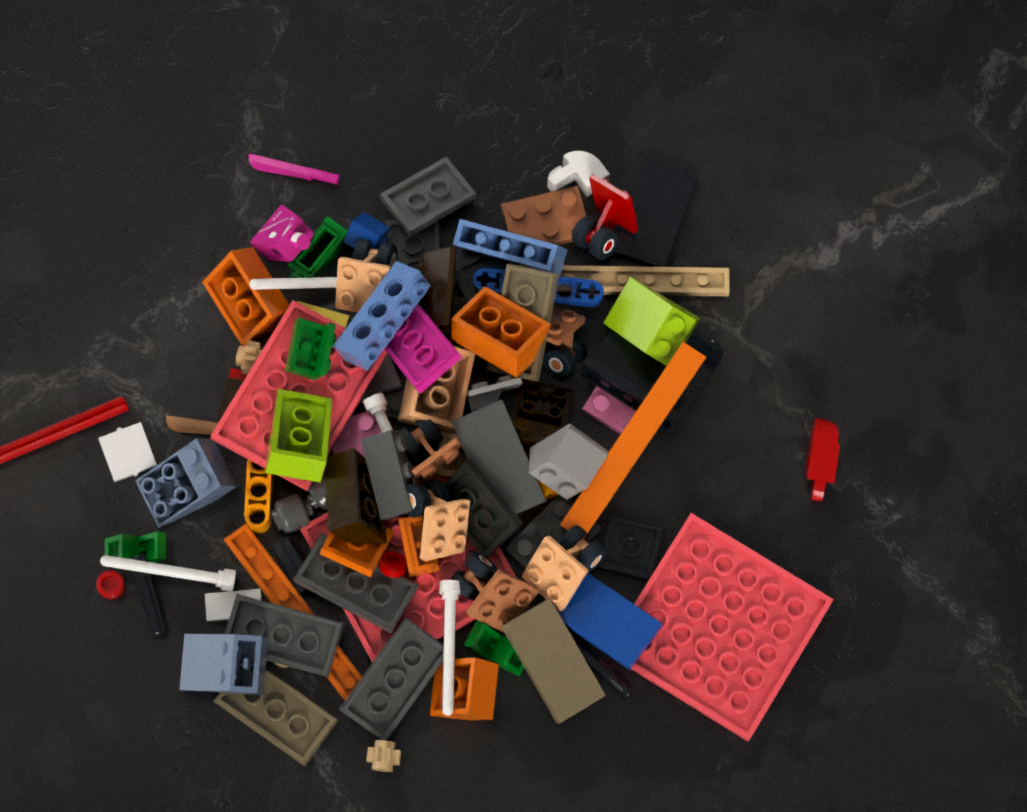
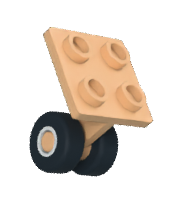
M359 239L354 249L353 259L346 257L338 259L335 307L337 309L359 312L397 261L398 250L396 245L383 243L379 249L371 248L372 242L370 240Z
M437 479L426 481L423 484L407 485L413 511L407 513V515L413 518L424 516L420 559L428 561L463 553L466 546L470 501L460 499L449 502V492L446 485Z
M579 525L568 530L559 543L551 536L544 537L522 574V578L528 584L536 587L546 600L550 598L555 608L559 611L566 608L586 574L599 565L607 551L606 547L599 541L587 543L588 534Z

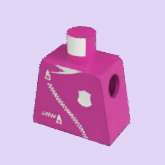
M280 205L249 243L265 260L291 262L301 250L309 247L310 239L314 233L298 215L284 205Z

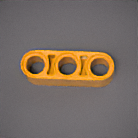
M247 459L244 516L252 532L260 534L266 532L272 522L274 474L265 473V468L263 470H256L253 468L255 463ZM262 486L267 489L266 493L261 497L252 495L256 487ZM256 513L265 515L264 521L260 524L251 522L252 516Z

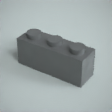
M390 430L361 439L380 519L390 520L412 512L411 495L408 493L407 485L414 484L412 478L414 477L412 473L414 468L407 458L406 450L408 445L405 436L401 434V431Z

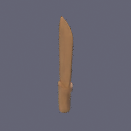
M166 416L169 428L179 433L211 435L218 422Z

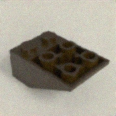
M522 378L523 383L518 390L511 421L528 460L530 447L566 426L574 394L573 389Z

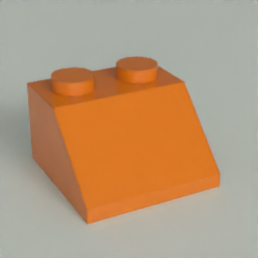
M479 658L455 659L454 711L451 715L446 716L442 712V662L434 673L430 716L471 721L493 720L499 664Z

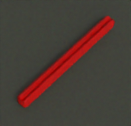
M120 396L0 446V464L128 411L125 398Z

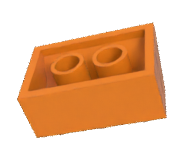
M253 247L230 251L202 282L238 341L244 347L247 345L248 340L255 342L274 331L289 307V303L280 289L253 290L250 288L249 282L252 279L272 278Z
M485 286L451 318L452 341L515 378H518L534 361L550 329V323Z

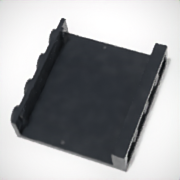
M695 328L686 344L706 356V359L660 426L670 433L673 432L713 374L726 351L716 341L709 340L699 334ZM611 330L593 357L589 356L585 361L580 376L637 411L666 368V365L644 353L614 330Z

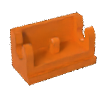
M424 516L398 519L410 577L439 572L438 559L428 561L420 559Z

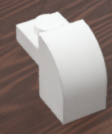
M572 151L563 156L564 167L558 166L549 173L547 187L550 192L561 190L575 181L584 195L588 197L593 194L589 177L594 174L601 179L605 178L609 181L610 174L594 155L585 151Z

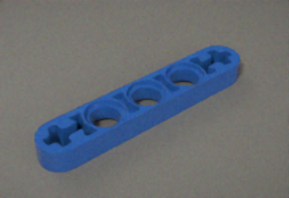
M492 268L477 270L473 275V288L478 293L483 286L477 280H482L483 276H487L488 281H490L487 283V288L501 295L506 270ZM559 276L557 288L562 284H566L572 288L573 292L570 296L563 297L556 290L554 303L595 307L602 302L604 288L598 281ZM496 277H501L499 281L500 289H495L496 283H491L496 282ZM577 286H581L580 292H585L580 293V298H575ZM589 288H593L595 293L599 295H595L594 299H589L586 293L589 292Z

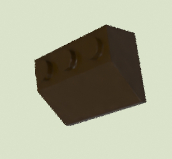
M451 246L425 252L423 262L418 261L417 270L422 273L430 284V288L419 301V305L448 340H450L456 270V247Z
M354 448L327 457L324 479L327 488V494L325 495V501L328 506L327 527L330 533L343 542L387 543L386 522L380 519L365 457Z

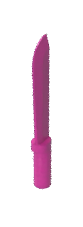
M249 154L251 166L258 171L297 177L309 181L316 179L338 185L340 175Z

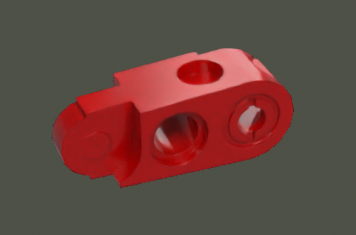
M814 418L805 476H807V479L812 480L810 500L822 502L826 482L833 484L835 482L840 444H838L839 431L836 424L819 418Z

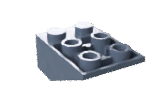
M196 438L135 480L158 528H162L218 500L237 487L215 441Z
M184 634L179 690L264 695L268 638L240 634Z

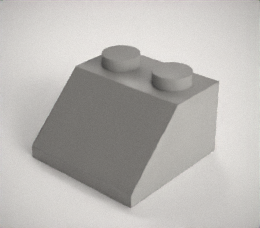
M568 424L530 447L528 473L568 500L589 486L608 456V451L576 427Z

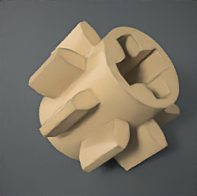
M248 340L245 347L239 346L235 364L236 366H241L242 374L248 375L262 352L259 342Z
M375 740L374 747L367 748L366 760L372 763V770L393 772V765H400L401 750H395V742Z

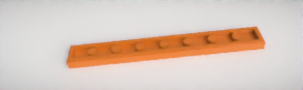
M685 342L681 344L609 451L608 456L589 486L582 491L560 525L570 530L572 527L579 525L587 534L590 532L705 361L706 356Z
M246 523L223 539L270 603L315 615ZM338 645L328 680L345 701L362 676Z

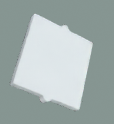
M141 422L123 429L119 427L117 431L98 438L114 482L133 475L137 477L139 473L157 466Z

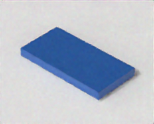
M589 573L582 580L566 608L562 611L557 610L566 627L629 671L663 627L661 622Z

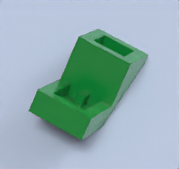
M156 531L143 536L119 534L105 538V555L130 559L136 555L144 554L147 562L157 563L166 560L165 532Z
M476 621L464 646L481 658L497 663L500 668L520 677L524 666L508 638L500 635L485 623Z

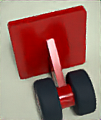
M592 174L589 177L593 198L596 210L602 215L599 221L591 216L582 218L573 229L572 241L583 249L589 248L593 256L604 260L613 254L618 245L619 236L612 229L618 224L635 234L638 231L637 217L634 212L633 199L627 191L619 190L607 179H601Z

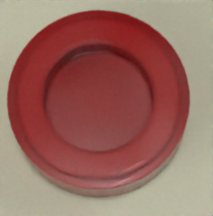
M388 551L381 556L378 568L388 577L399 578L406 571L407 560L398 552Z
M109 570L103 572L98 577L96 588L102 597L113 600L123 594L125 581L118 572Z

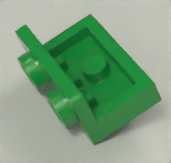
M300 317L297 318L294 322L285 371L311 380H317L325 376L331 366L329 356L331 348L336 341V333H334L335 324L321 325Z

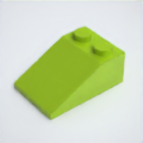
M630 277L603 323L644 353L667 366L683 342L686 343L700 318L633 277Z
M278 389L265 473L321 482L327 462L332 398Z

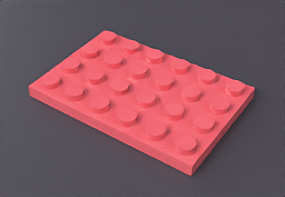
M292 300L210 436L211 440L265 469L278 389L332 398L328 457L388 355L384 349L370 369L366 371L345 361L337 350L332 347L329 356L331 366L325 376L317 380H311L286 372L285 367L294 322L297 318L300 317L321 325L335 324L334 333H336V341L346 329ZM280 476L308 491L313 481Z

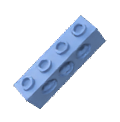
M462 219L459 220L452 244L468 251L561 275L567 254V249L559 245Z
M398 261L394 263L333 345L345 361L366 371L370 369L430 288V284L422 273Z

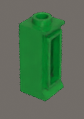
M326 216L323 223L310 239L309 247L301 250L295 259L288 263L290 278L320 277L346 245L344 239L348 230ZM326 234L332 235L334 239L310 268L302 264Z

